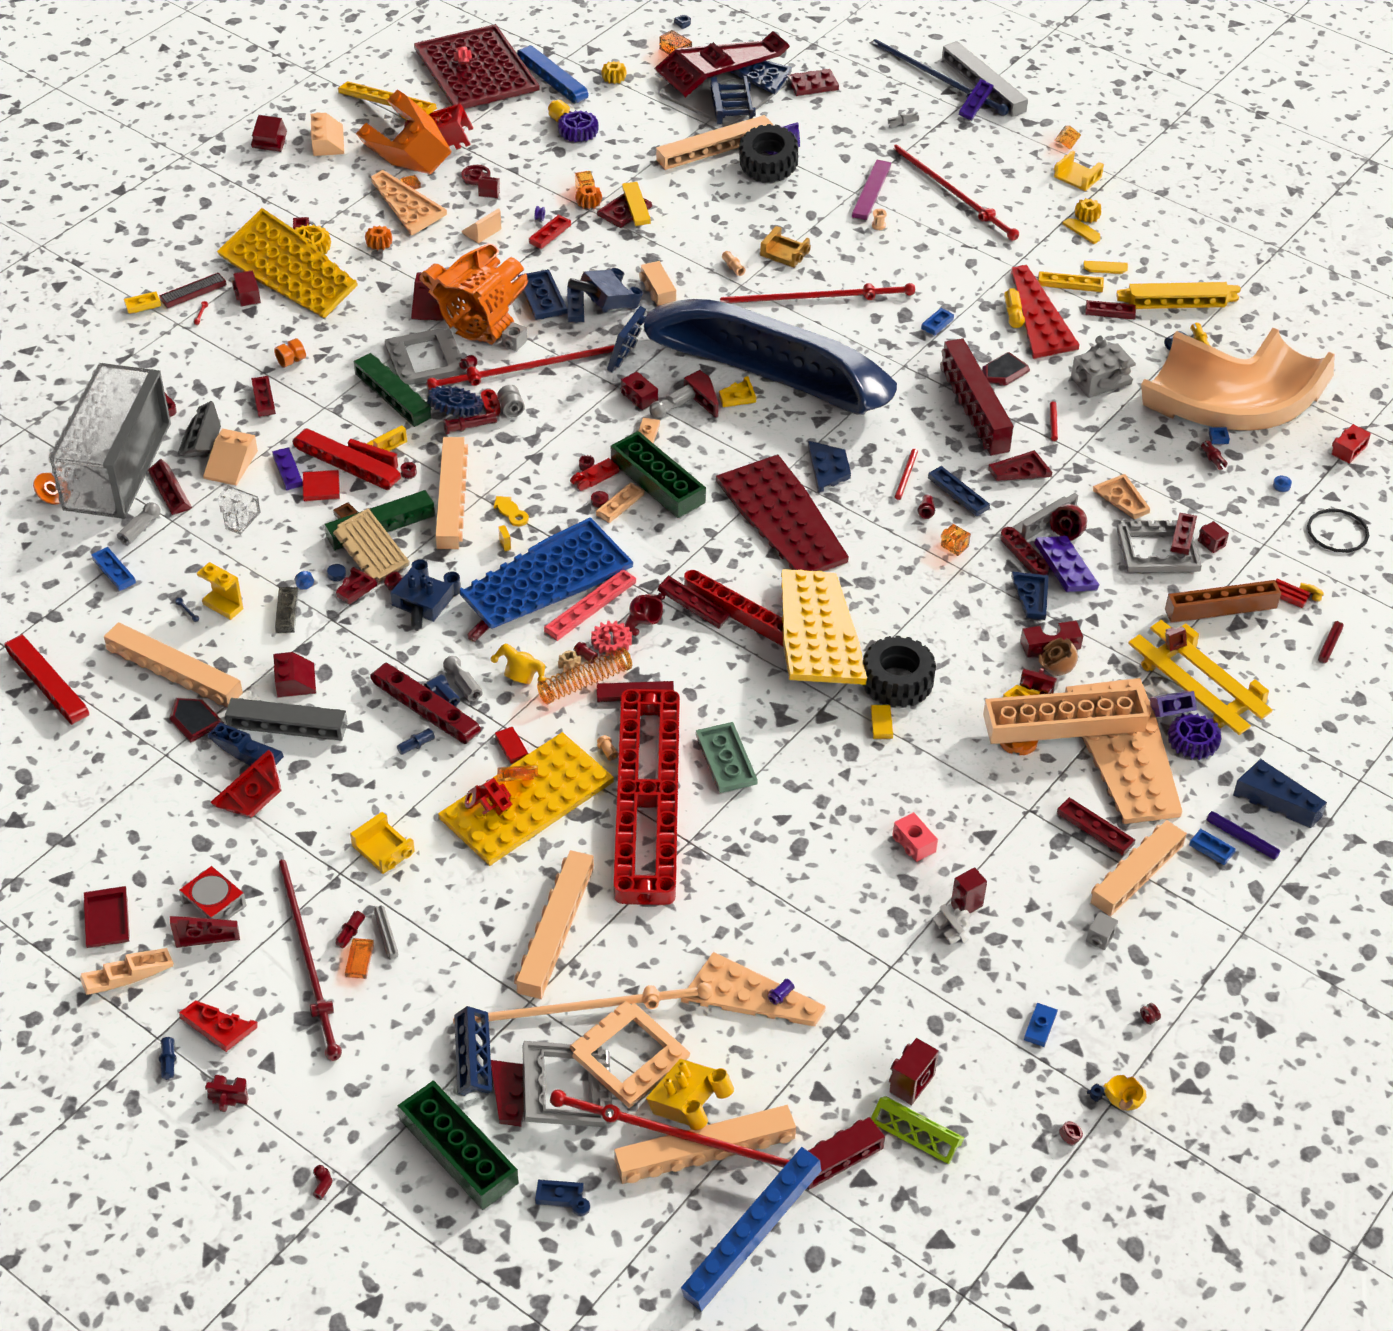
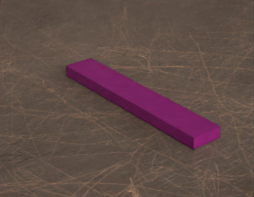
M876 160L852 212L853 218L868 220L890 171L892 162Z

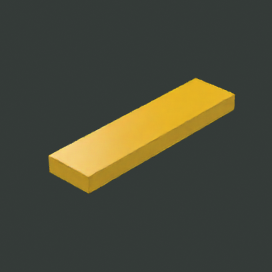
M638 182L622 183V189L635 226L651 224V218Z
M1042 271L1038 273V282L1043 287L1103 292V277Z

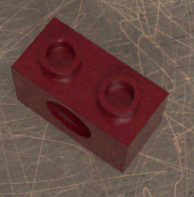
M636 371L621 379L620 391L622 395L627 397L641 410L650 407L653 402L658 401V388Z

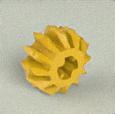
M608 61L607 64H603L601 75L604 81L609 84L621 83V81H625L627 70L624 64L619 61Z
M1092 198L1079 200L1075 206V217L1085 223L1097 222L1102 213L1101 204L1097 200H1092Z

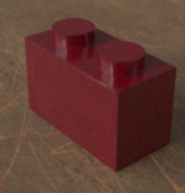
M253 270L234 273L232 287L235 292L236 301H240L241 307L261 303L259 288Z
M975 867L954 878L951 905L954 910L958 908L960 911L967 910L969 913H972L984 905L987 880Z

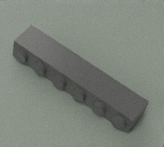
M231 698L225 713L226 724L236 729L339 741L343 740L348 724L346 710L243 698Z

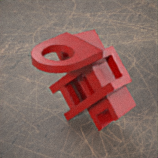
M493 777L484 784L476 785L468 791L465 798V807L471 809L481 803L485 809L482 812L483 815L494 809L497 815L500 816L513 805L509 800V797L512 795L503 783L499 785ZM486 798L490 800V802L493 804L492 806H490Z

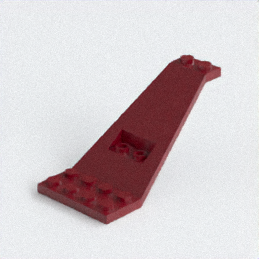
M772 31L762 41L719 45L712 42L708 46L677 48L660 62L654 70L686 98L708 77L779 57L790 45Z

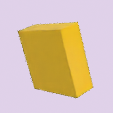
M505 525L498 526L500 543L504 552L511 550L509 532Z

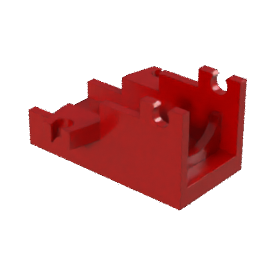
M461 103L429 114L448 146L454 145L457 150L461 149L460 143H464L466 147L471 145L462 127L466 126L468 130H473L474 127ZM405 120L404 128L409 124L410 121Z

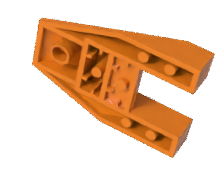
M397 89L387 101L397 113L410 121L409 124L393 141L389 140L368 123H365L357 131L356 135L364 145L391 165L431 175L452 151L433 118L407 95Z

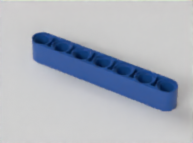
M529 45L517 50L518 56L530 70L572 103L576 104L589 97L588 90L584 85L534 46Z

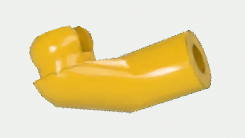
M1300 583L1299 588L1310 592L1313 595V601L1320 602L1322 600L1324 592L1311 584Z

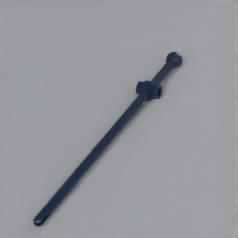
M878 39L873 40L874 45L967 94V98L973 91V89L956 82ZM988 98L984 102L996 109L1001 116H1005L1009 112V107L1006 104H998Z

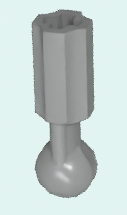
M688 384L669 394L665 399L653 402L649 408L650 414L655 418H661L667 411L695 398L693 388Z
M154 502L144 505L143 511L138 516H135L117 534V538L122 544L127 546L131 544L147 528V525L152 520L159 517L161 512L159 505Z
M457 656L445 658L443 662L444 670L455 676L454 683L468 701H477L482 696L483 691L471 674L461 669V660Z

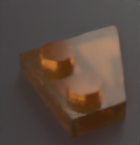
M538 765L498 767L497 769L498 782L514 781L515 779L533 780L534 777L538 776Z

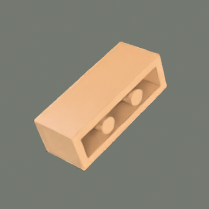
M660 261L641 265V272H639L640 281L644 282L646 291H649L651 300L656 303L657 307L676 301V288Z

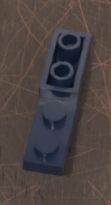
M219 723L208 734V738L216 745L249 766L268 750L272 752L276 765L284 757L282 751L254 741L249 733L223 723Z

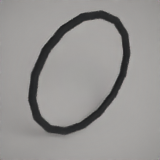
M1329 508L1320 510L1313 514L1307 523L1308 534L1313 541L1324 549L1334 552L1349 553L1357 551L1367 544L1370 537L1369 529L1365 522L1354 513L1342 509ZM1323 513H1343L1361 523L1365 528L1366 537L1363 543L1357 547L1336 549L1316 539L1311 531V523L1315 517Z

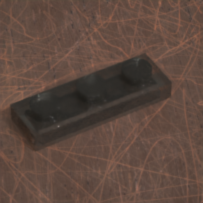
M279 587L275 621L276 633H295L298 587Z

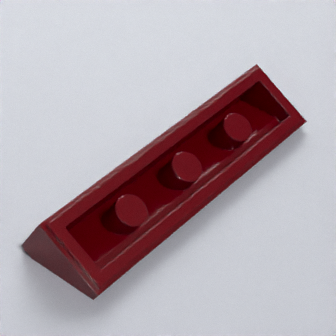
M159 459L148 469V472L172 515L192 509L170 466L162 459Z

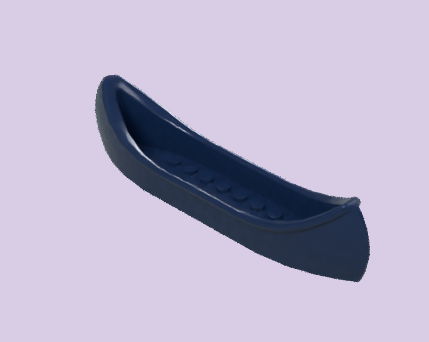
M710 299L677 300L665 303L651 310L646 315L644 321V331L648 338L662 346L727 364L798 389L855 415H864L869 410L886 405L894 398L897 391V382L875 362L857 350L826 336L734 304Z

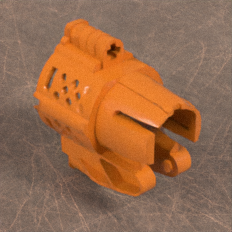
M486 244L464 254L448 269L436 263L432 264L421 273L420 280L430 289L429 293L437 300L441 314L449 328L451 329L454 326L458 330L455 334L468 340L484 341L493 345L501 337L503 331L514 322L513 318L507 313L509 311L508 307L524 291L528 281L526 273L513 281L524 271V267L513 257L508 258L498 266L500 264V260L496 257L499 253L498 248L493 244Z

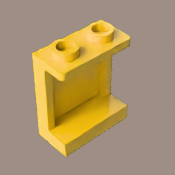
M380 812L350 833L352 847L382 874L392 870L398 863L409 858L415 852L414 840L411 838L406 840L388 824V817L383 812Z

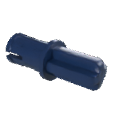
M427 728L419 734L411 735L410 739L397 745V750L403 755L415 748L420 749L425 743L434 740L435 735L430 728Z
M164 1037L160 1040L161 1055H159V1062L161 1063V1077L165 1078V1080L174 1077V1062L177 1059L174 1054L175 1040L172 1037Z

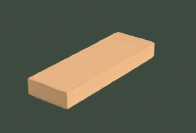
M630 482L597 509L596 516L611 523L644 495V490Z

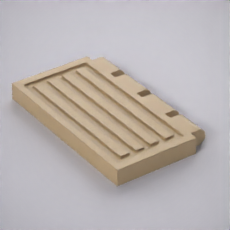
M369 508L338 524L337 529L333 532L340 543H343V547L350 556H354L353 560L360 569L364 570L365 574L376 579L378 582L383 581L388 574L398 572L410 565V561Z

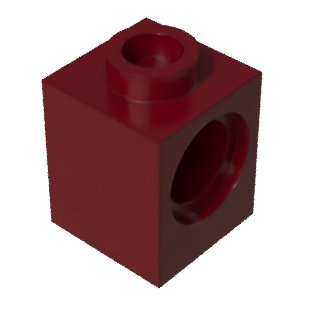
M1212 521L1200 528L1198 542L1212 553H1215L1226 546L1229 532L1215 521Z

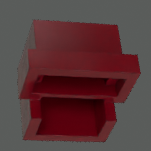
M258 114L252 133V148L282 152L287 135L282 118Z

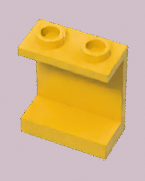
M1072 150L1055 164L1054 177L1083 191H1087L1102 177L1104 164L1098 162L1091 169L1074 162L1075 151Z
M211 562L207 563L197 572V576L210 582L212 591L202 599L203 605L230 620L244 609L238 577Z

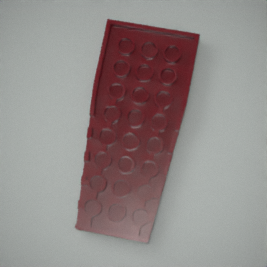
M778 454L716 475V482L740 514L752 527L758 529V533L762 538L766 537L772 549L776 548L781 559L787 560L791 570L824 572L848 563L849 556L804 486Z

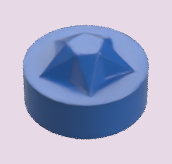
M1283 475L1275 477L1273 482L1274 489L1279 492L1289 491L1292 485L1291 479Z
M301 571L294 578L296 586L301 590L309 589L314 584V578L308 571Z

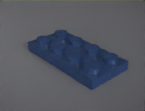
M549 269L526 273L528 284L523 293L535 320L568 314L566 304Z

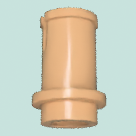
M604 735L597 740V747L602 749L608 761L615 760L619 753L612 745L611 738Z

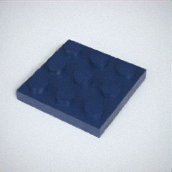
M640 306L618 334L607 367L608 371L613 373L616 367L620 368L624 360L623 358H627L630 354L631 347L635 348L638 342L636 337L639 336L642 330L640 326L646 319V316H644L646 308Z

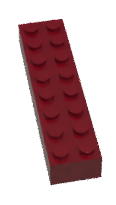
M964 338L944 341V348L941 351L942 362H940V369L945 373L946 380L951 384L953 393L957 395L959 404L963 406L966 416L970 418L972 427H975L978 438H981L984 449H987L990 456L1010 452L1014 425Z

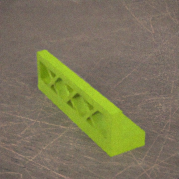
M887 1096L880 1097L871 1116V1119L878 1127L947 1164H950L957 1147L961 1146L964 1140L963 1136ZM881 1108L889 1112L891 1122L884 1124L877 1120ZM902 1120L908 1122L911 1132L901 1133L896 1122ZM920 1131L927 1132L931 1143L925 1145L920 1143L916 1133ZM944 1141L951 1145L947 1157L939 1153L936 1143Z

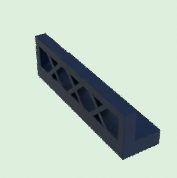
M466 1006L454 1015L457 1093L466 1096L473 1090L489 1094L492 1092L489 1015L486 1011ZM475 1016L481 1017V1027L475 1021ZM476 1034L481 1038L482 1046L476 1041ZM477 1054L483 1059V1066L477 1061ZM478 1074L484 1079V1085L478 1083Z

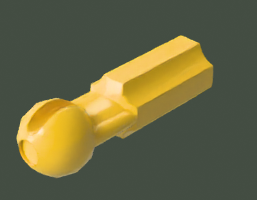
M1009 288V290L1004 292L1006 309L1009 316L1008 322L1011 327L1020 328L1025 322V317L1022 314L1019 292L1015 288Z

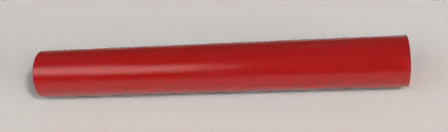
M1050 402L1052 441L1058 440L1056 402Z

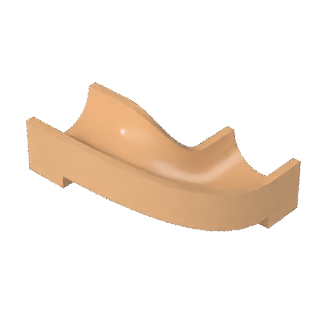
M1272 328L1253 357L1238 359L1176 331L1173 335L1171 350L1159 374L1154 380L1144 379L1141 383L1143 405L1172 419L1177 415L1199 424L1211 427H1227L1229 430H1261L1276 427L1293 420L1302 414L1313 401H1318L1334 376L1335 354L1328 352L1324 358L1320 359L1304 356L1293 350L1283 341L1278 329Z

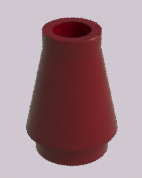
M931 495L923 496L917 510L918 514L924 519L931 518L936 511Z

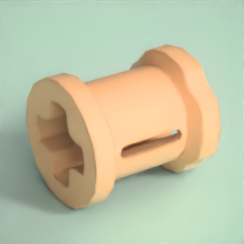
M875 209L873 211L874 221L872 222V228L875 230H883L886 227L884 221L887 213L884 209Z

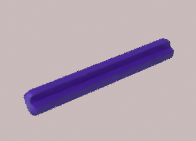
M1211 811L1208 814L1207 822L1271 859L1276 860L1280 855V849L1218 813Z

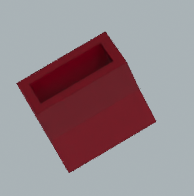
M480 176L478 178L479 196L498 199L500 194V178Z

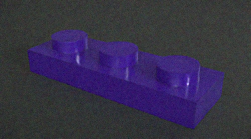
M980 79L959 110L958 115L972 121L993 90L994 85Z
M290 448L272 451L273 459L285 489L290 490L303 487V481Z

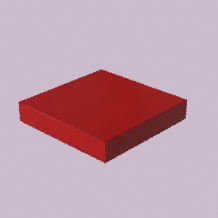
M339 470L303 472L304 501L340 499Z

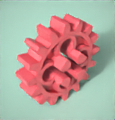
M609 620L607 624L601 622L600 627L595 626L594 631L591 632V644L594 645V650L599 649V654L606 652V656H609L610 653L616 656L617 652L623 654V649L628 651L629 645H632V632H630L629 627L624 628V623L618 625L617 621L611 623ZM609 632H613L614 645H611V636Z

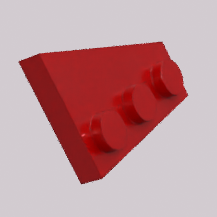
M196 1000L179 1012L181 1020L225 1052L258 1028L257 1021L240 1019V1015L234 1013L231 1015L219 1011V1008Z

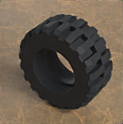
M767 124L766 126L759 125L757 128L754 127L750 129V132L747 131L740 140V166L743 172L748 177H753L755 181L760 180L762 183L781 181L784 177H789L798 166V141L791 131L788 132L787 128H781L780 125L772 126ZM765 151H774L778 154L772 156L761 155L760 153Z
M896 635L891 638V636H888L884 640L879 639L875 644H871L864 653L863 664L867 681L866 685L862 684V686L873 700H878L880 704H888L893 708H896V706L906 708L907 705L914 706L918 704V701L922 702L932 692L936 671L935 657L926 645L922 646L920 641H914L911 637L902 638ZM889 668H902L910 671L911 674L899 676L885 670Z

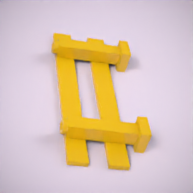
M1160 620L1152 625L1150 629L1166 642L1165 632L1166 629L1171 627L1163 620ZM1186 623L1182 627L1186 629L1187 646L1171 652L1166 648V643L1156 648L1140 634L1128 642L1130 646L1144 656V660L1141 662L1144 670L1152 671L1158 668L1185 691H1194L1195 699L1214 714L1213 723H1218V728L1220 729L1227 725L1238 735H1241L1251 725L1239 715L1249 709L1262 720L1273 711V709L1265 704L1267 703L1269 690L1256 679L1250 682L1248 689L1196 648L1199 633ZM1180 653L1233 696L1235 700L1228 705L1224 704L1170 658Z

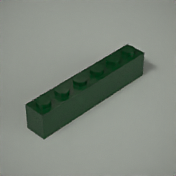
M369 353L353 361L355 375L412 426L416 427L431 419L432 408L430 404H427V401L422 399L417 392H414L408 384H405L379 358Z
M426 490L369 509L387 533L435 516L434 502ZM358 513L324 524L326 538L334 551L344 548L343 543H340L333 534L337 529V525Z

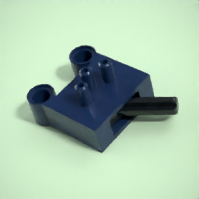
M618 268L583 271L580 280L574 278L568 280L569 288L584 291L604 313H607L609 309H636L643 296V291L640 288L630 287L628 290L622 284L625 274Z
M417 559L412 562L410 570L390 593L392 606L411 613V628L415 629V631L422 629L423 618L434 622L453 597L460 593L461 588L460 575L457 572L450 571L444 574V582L429 577L428 563L423 559Z

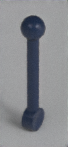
M182 598L175 600L176 605H181L194 622L199 621V616L193 614L183 603Z

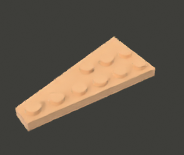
M384 170L371 176L372 183L411 236L447 215L445 208Z
M715 952L711 954L688 987L695 988L700 983H709L712 996L708 999H701L699 996L681 998L683 1003L689 1004V1001L700 1003V1006L708 1007L713 1005L721 1007L722 1010L754 1016L757 1013L767 1015V1018L771 1019L776 1017L785 1018L789 1022L816 1026L826 1009L825 1005L794 990L783 998L781 1004H772L768 999L769 991L775 989L779 983Z

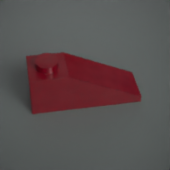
M701 370L684 377V386L689 384L695 392V398L693 399L717 418L719 403L711 378Z

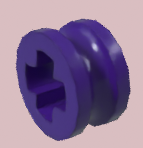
M536 206L535 220L540 219L544 221L545 207L540 208Z

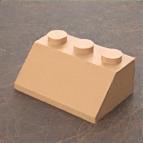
M317 112L310 114L313 156L344 154L343 124L327 113Z

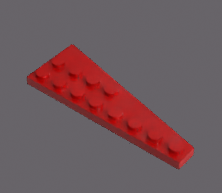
M1027 264L1012 267L1011 274L1016 291L1019 292L1022 314L1025 317L1024 326L1027 330L1032 358L1036 359L1079 350L1080 344Z

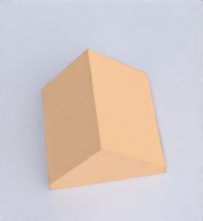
M498 208L461 232L479 244L502 229L500 209Z

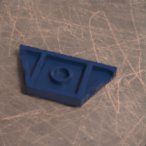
M808 441V450L818 492H823L824 487L829 485L833 487L840 482L851 479V470L845 449Z

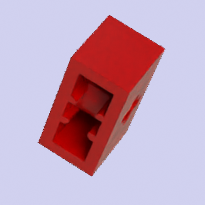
M1352 424L1348 429H1344L1339 438L1336 437L1334 439L1331 454L1350 464L1368 446L1371 433Z

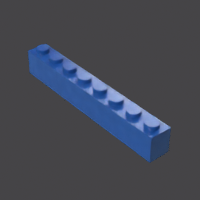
M803 1147L797 1151L681 1286L686 1300L701 1312L822 1171L820 1160Z

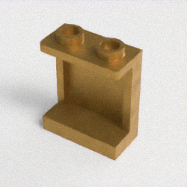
M775 226L761 242L760 256L795 268L798 263H801L803 257L810 252V238H806L802 243L781 236L782 228Z

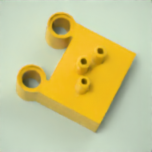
M679 1059L646 1097V1100L654 1115L688 1125L692 1130H700L708 1123V1118L702 1105L713 1092L719 1099L729 1097L733 1094L734 1087L725 1069H713Z

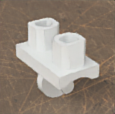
M945 904L939 907L941 912L933 918L937 927L941 930L950 924L952 928L944 932L950 944L960 939L963 943L968 941L969 939L961 925H964L965 928L970 926L968 920L971 914L967 910L960 911L957 908L954 910L956 915L954 917Z

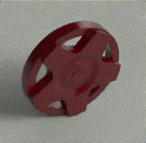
M476 164L465 167L461 172V176L465 184L478 185V178L480 176L491 177V172L486 166Z

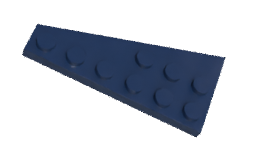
M763 61L729 72L741 78L747 76V81L776 94L791 74L792 67Z

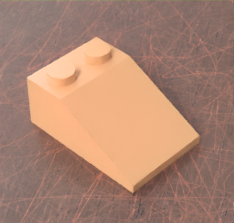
M222 428L215 439L203 478L237 486L258 451L255 435Z

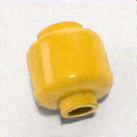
M553 100L548 106V115L557 122L560 116L570 111V107L562 100Z

